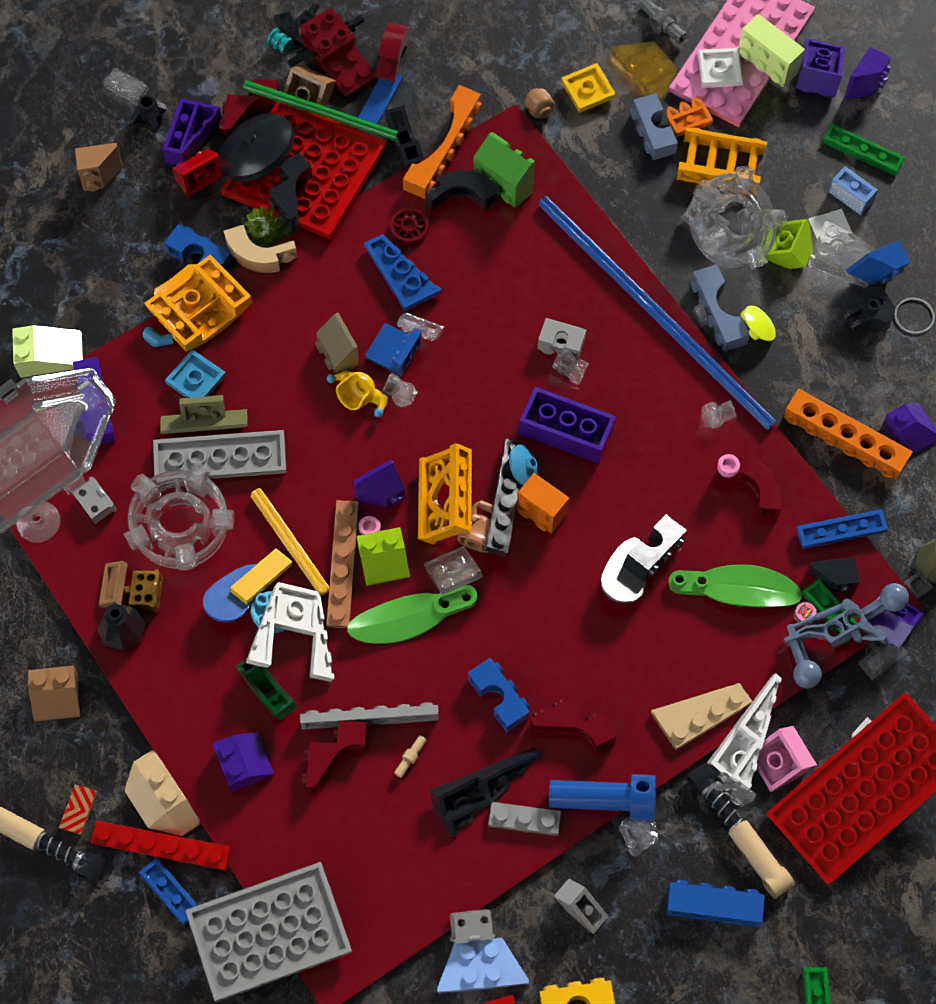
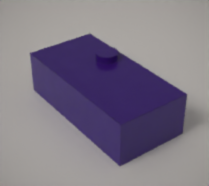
M535 387L519 421L518 434L599 464L614 429L616 416Z

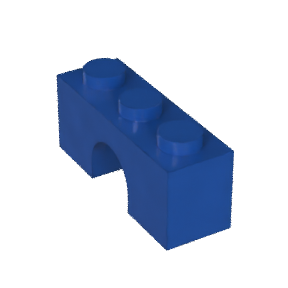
M178 224L164 242L166 252L182 262H185L192 254H201L203 257L199 262L211 255L226 271L232 264L231 253L227 248L213 244L209 238L197 235L189 227H183Z
M489 658L468 672V681L480 697L488 692H497L503 697V702L494 708V716L506 733H508L529 718L530 706L524 698L520 699L516 694L517 688L511 680L507 681L502 675L504 671L498 662L494 663Z

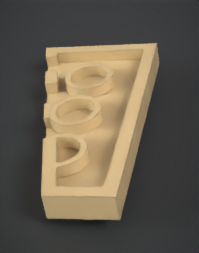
M738 683L651 710V714L677 750L751 705L752 700L741 684Z

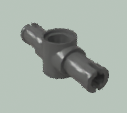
M641 0L639 7L649 15L650 24L655 32L669 34L678 44L685 41L687 34L677 26L675 14L671 9L657 7L651 0Z

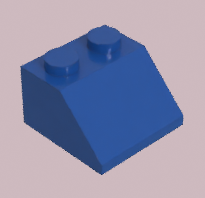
M896 241L866 254L847 268L846 271L848 274L871 285L879 282L883 285L893 280L892 275L895 277L905 271L904 267L911 262L900 241Z

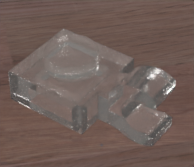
M726 772L718 775L723 780V784L719 781L713 783V787L717 791L725 790L724 794L740 807L753 802L756 797L753 791L742 782L732 780Z

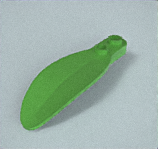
M727 565L713 568L706 572L677 570L669 576V588L676 594L706 595L713 600L731 605L787 607L799 603L802 599L800 588L791 579L774 570L760 566ZM682 578L684 581L682 583L676 582V579ZM699 580H705L706 583H705V584H699L698 581H699Z
M462 585L439 594L421 593L404 596L359 614L349 622L347 631L351 637L365 643L390 644L406 641L431 630L447 616L472 608L478 601V595L474 587ZM469 595L471 598L468 601H464L463 597ZM447 602L449 607L443 608L442 604Z

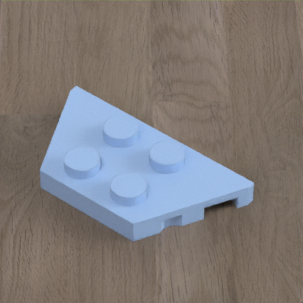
M503 938L455 943L437 992L449 993L529 985V980Z

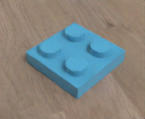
M192 349L165 379V382L186 398L209 396L226 377V372Z

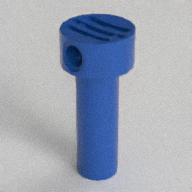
M632 774L631 783L551 780L549 807L630 811L631 821L654 822L656 775Z

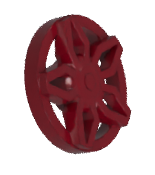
M407 207L398 210L392 216L390 230L398 242L406 244L419 243L428 233L429 221L421 210ZM406 213L405 216H404V219H403V218H397V217L400 216L401 214ZM415 214H418L423 219H415ZM394 227L399 229L398 233L395 232ZM423 228H425V230H424L423 233L421 234V233H420V230L423 229Z

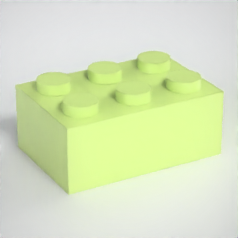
M758 14L742 29L738 51L744 59H748L758 70L763 71L774 82L784 87L799 73L805 49Z

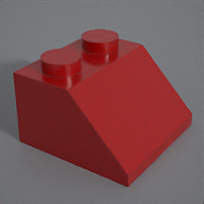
M210 149L196 153L192 158L178 163L173 168L175 180L187 196L223 177L219 155Z

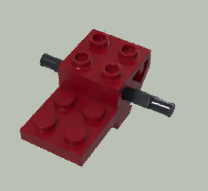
M330 7L299 27V34L305 47L297 51L296 56L287 60L290 68L301 61L305 63L312 59L320 71H324L329 78L335 80L334 86L344 99L377 79L375 78L376 72L354 45L356 37L353 35V32L356 31L357 26L365 22L362 15L351 21L346 20L343 22L334 8Z

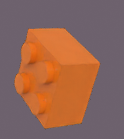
M535 473L531 475L518 491L517 509L519 514L526 519H532L536 522L537 527L543 531L547 530L552 534L568 514L569 497Z

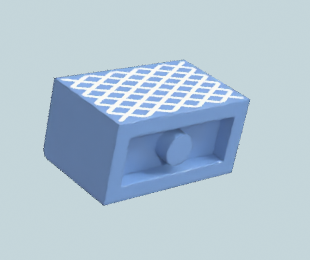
M845 166L832 179L829 189L831 195L859 215H862L871 206L878 189Z

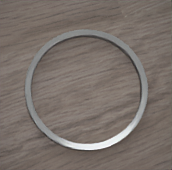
M907 298L897 305L894 318L897 325L903 331L910 334H922L932 327L935 314L933 308L926 301L920 298ZM915 300L927 305L932 313V323L930 326L918 332L907 330L901 326L897 319V309L902 303Z

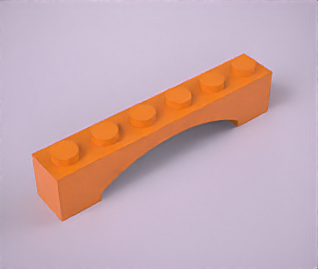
M461 85L458 86L450 99V112L454 113V118L446 139L430 157L417 165L412 163L403 178V190L426 199L429 190L436 187L437 178L444 174L445 165L448 161H452L457 145L460 146L462 144L465 131L470 130L475 114L478 115L482 109L483 103H481L480 93Z

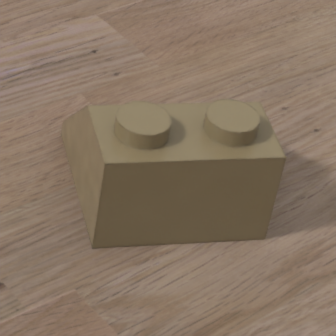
M336 313L316 333L317 341L315 342L319 353H324L326 357L324 359L326 366L329 370H333L335 374L343 370L349 371L359 366L358 347L339 313Z

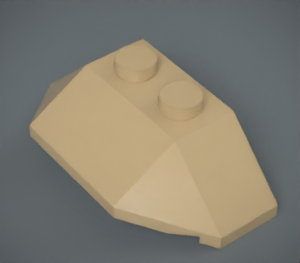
M154 750L133 762L124 791L148 829L183 837L202 825Z

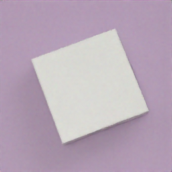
M738 48L698 50L702 88L742 86L743 80Z

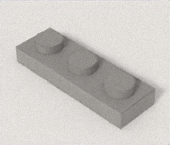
M492 802L489 827L558 836L561 811Z

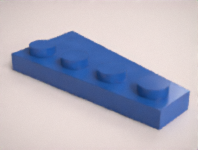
M383 234L364 243L365 249L404 311L442 294V290L437 285H434L426 274L421 273L410 259H406L401 254V251Z

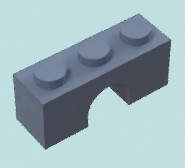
M657 93L634 99L630 112L632 119L637 121L640 137L643 136L645 140L646 152L650 153L653 160L676 154L677 140L671 126L658 128L653 125L655 122L662 121L663 107Z

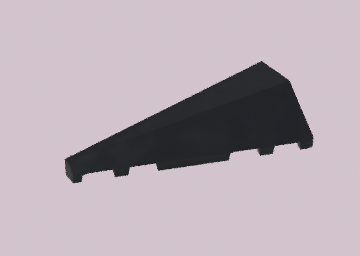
M536 748L529 749L429 790L434 810L448 834L452 838L458 835L457 831L466 823L470 824L474 820L472 817L482 808L486 809L511 785L510 782L518 774L522 775L526 771L525 768L534 759L538 760L541 757L539 750Z

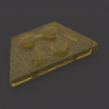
M655 42L613 46L611 53L647 96L657 93L661 102V98L669 89L670 83L675 79L678 68Z

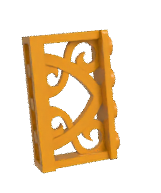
M455 443L450 445L449 449L419 459V540L435 544L437 541L456 534L471 532L472 449ZM438 465H441L442 471L438 470ZM445 482L449 486V497L445 502L444 508H442L437 502V495Z

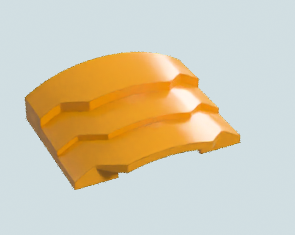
M209 255L198 264H188L170 280L155 288L154 296L144 304L172 334L173 339L185 351H189L206 343L226 329L247 309L252 300L251 295Z

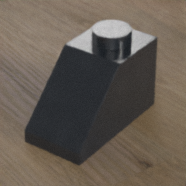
M855 557L811 562L808 567V574L816 580L820 579L833 592H841L842 594L852 593L860 583Z

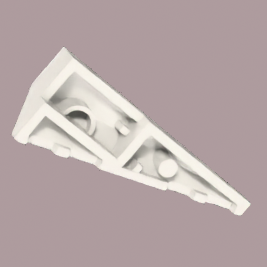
M777 674L771 676L707 762L719 778L746 791L752 785L753 773L757 768L756 762L764 743L771 718L772 706L776 701L777 688L782 679Z

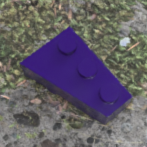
M180 98L162 149L166 163L177 165L180 162L187 161L196 154L219 125L220 119H222L220 107Z

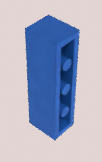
M675 880V882H670L668 887L666 915L760 927L763 920L765 895L759 894V891L754 889H745V892L735 891V888L731 886H722L719 889L712 888V885L708 883H698L697 886L689 885V882L685 880Z

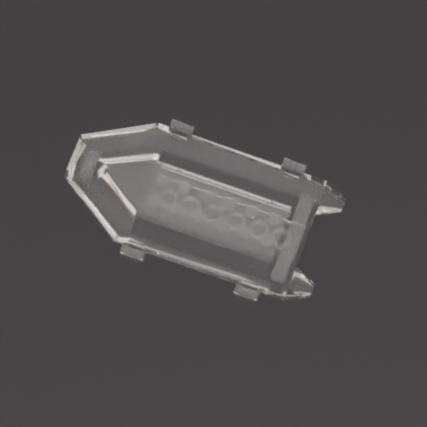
M93 368L24 378L17 384L10 379L0 386V535L63 489L69 495L86 483L82 475L88 472L93 465L117 402ZM11 389H15V391L12 392L10 395H8L4 399L2 398V396L9 392ZM93 432L94 437L87 438L86 434Z

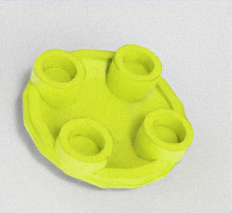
M752 305L747 306L741 312L742 319L750 329L749 335L754 340L760 338L768 342L773 341L776 337V331L772 321L764 311Z

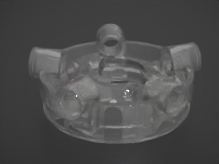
M747 166L737 167L735 173H726L710 181H701L693 192L694 197L690 203L688 220L695 244L709 260L727 268L749 265L750 270H753L768 263L766 255L773 247L777 228L785 226L787 216L784 210L773 208L765 191L753 181L754 170ZM736 203H741L745 206V208L736 213L741 226L740 235L732 232L727 224H720L718 217L719 213L725 212L726 207L730 208ZM757 234L754 248L735 257L736 253L745 249Z
M193 463L189 471H167L151 479L141 474L133 481L131 490L135 492L128 511L129 530L123 533L132 551L139 549L154 563L178 570L193 569L215 554L222 545L227 530L233 529L234 510H227L221 491L208 479L210 475L208 468L201 464ZM176 487V492L168 493L156 501L161 496L162 491ZM180 487H186L187 491L205 497L207 493L215 500L220 509L214 508L211 517L209 508L199 497L181 491ZM166 503L171 507L176 505L192 506L197 513L204 517L202 524L194 523L192 527L181 533H172L165 530L158 519L162 515L161 509ZM144 507L147 508L146 515L141 514ZM138 522H146L151 539L153 541L157 540L158 547L165 552L164 556L150 551L153 549L151 540L142 524L138 525ZM212 530L213 535L216 536L206 548L196 553L193 546L194 543L200 539L201 543L205 545Z

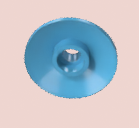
M514 446L510 451L509 464L514 478L523 486L533 473L539 475L538 465L533 453L526 446Z

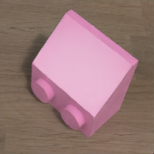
M794 726L779 729L766 738L756 762L757 770L770 792L801 777L817 765Z

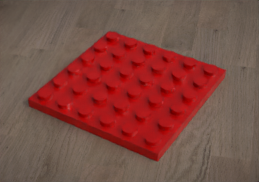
M277 101L270 114H278L286 118L295 133L293 148L285 160L300 152L312 170L313 178L302 185L297 195L299 227L331 239L388 146L387 140ZM279 166L269 174L252 181L240 182L228 178L221 189L223 196L280 219V213L277 210L274 211L268 202L270 200L269 190L282 183L278 175L280 173Z

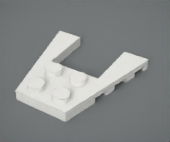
M278 582L274 586L246 663L268 668L271 665L274 627L313 636L310 677L331 682L334 679V673L331 672L330 663L332 660L327 649L326 640L328 637L327 631L324 630L323 626L324 614L320 593Z

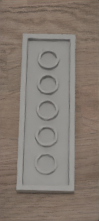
M284 430L153 440L154 476L156 483L287 473Z

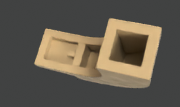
M244 225L224 231L225 241L232 257L249 270L261 273L280 271L279 263H288L297 258L294 241L270 248H263L249 240Z

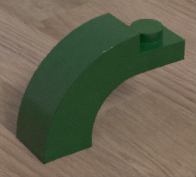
M247 659L236 666L237 671L248 687L273 717L280 721L298 708L296 702L278 685L266 667L246 663Z

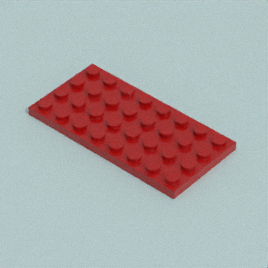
M906 692L903 693L766 813L828 885L936 792L935 723Z

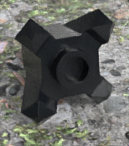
M144 95L139 99L138 106L131 115L132 123H140L142 120L148 122L151 129L156 131L159 129L157 119L167 111L164 103L157 101L153 96Z

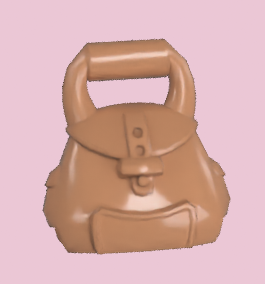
M480 500L471 508V532L457 534V541L473 550L486 552L484 548L490 518L477 514V508L491 513L492 504Z

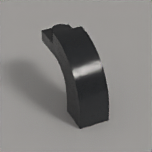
M453 171L437 178V188H432L426 195V206L430 211H433L452 197L464 196L474 200L485 211L500 200V188L492 180L477 172Z

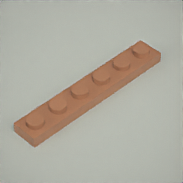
M336 500L327 628L347 629L350 622L358 501Z

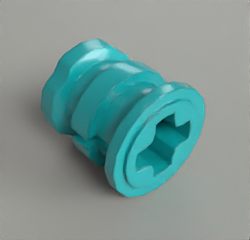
M275 28L268 36L266 44L269 47L273 45L275 50H280V53L284 55L291 49L293 39L287 38L284 33L280 34V30Z

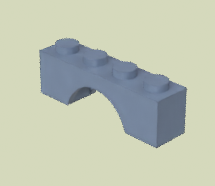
M718 265L695 271L690 282L691 288L694 293L697 292L700 308L705 310L707 314V323L716 333L715 340L718 346L721 345L723 351L726 352L747 345L750 335L742 317L728 315L718 306L716 298L723 292L725 280Z

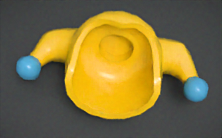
M343 370L335 375L329 374L327 376L329 383L341 381L336 387L338 399L346 408L357 410L367 403H373L378 406L374 410V415L378 418L383 416V410L387 405L388 397L375 388L373 380L367 374Z

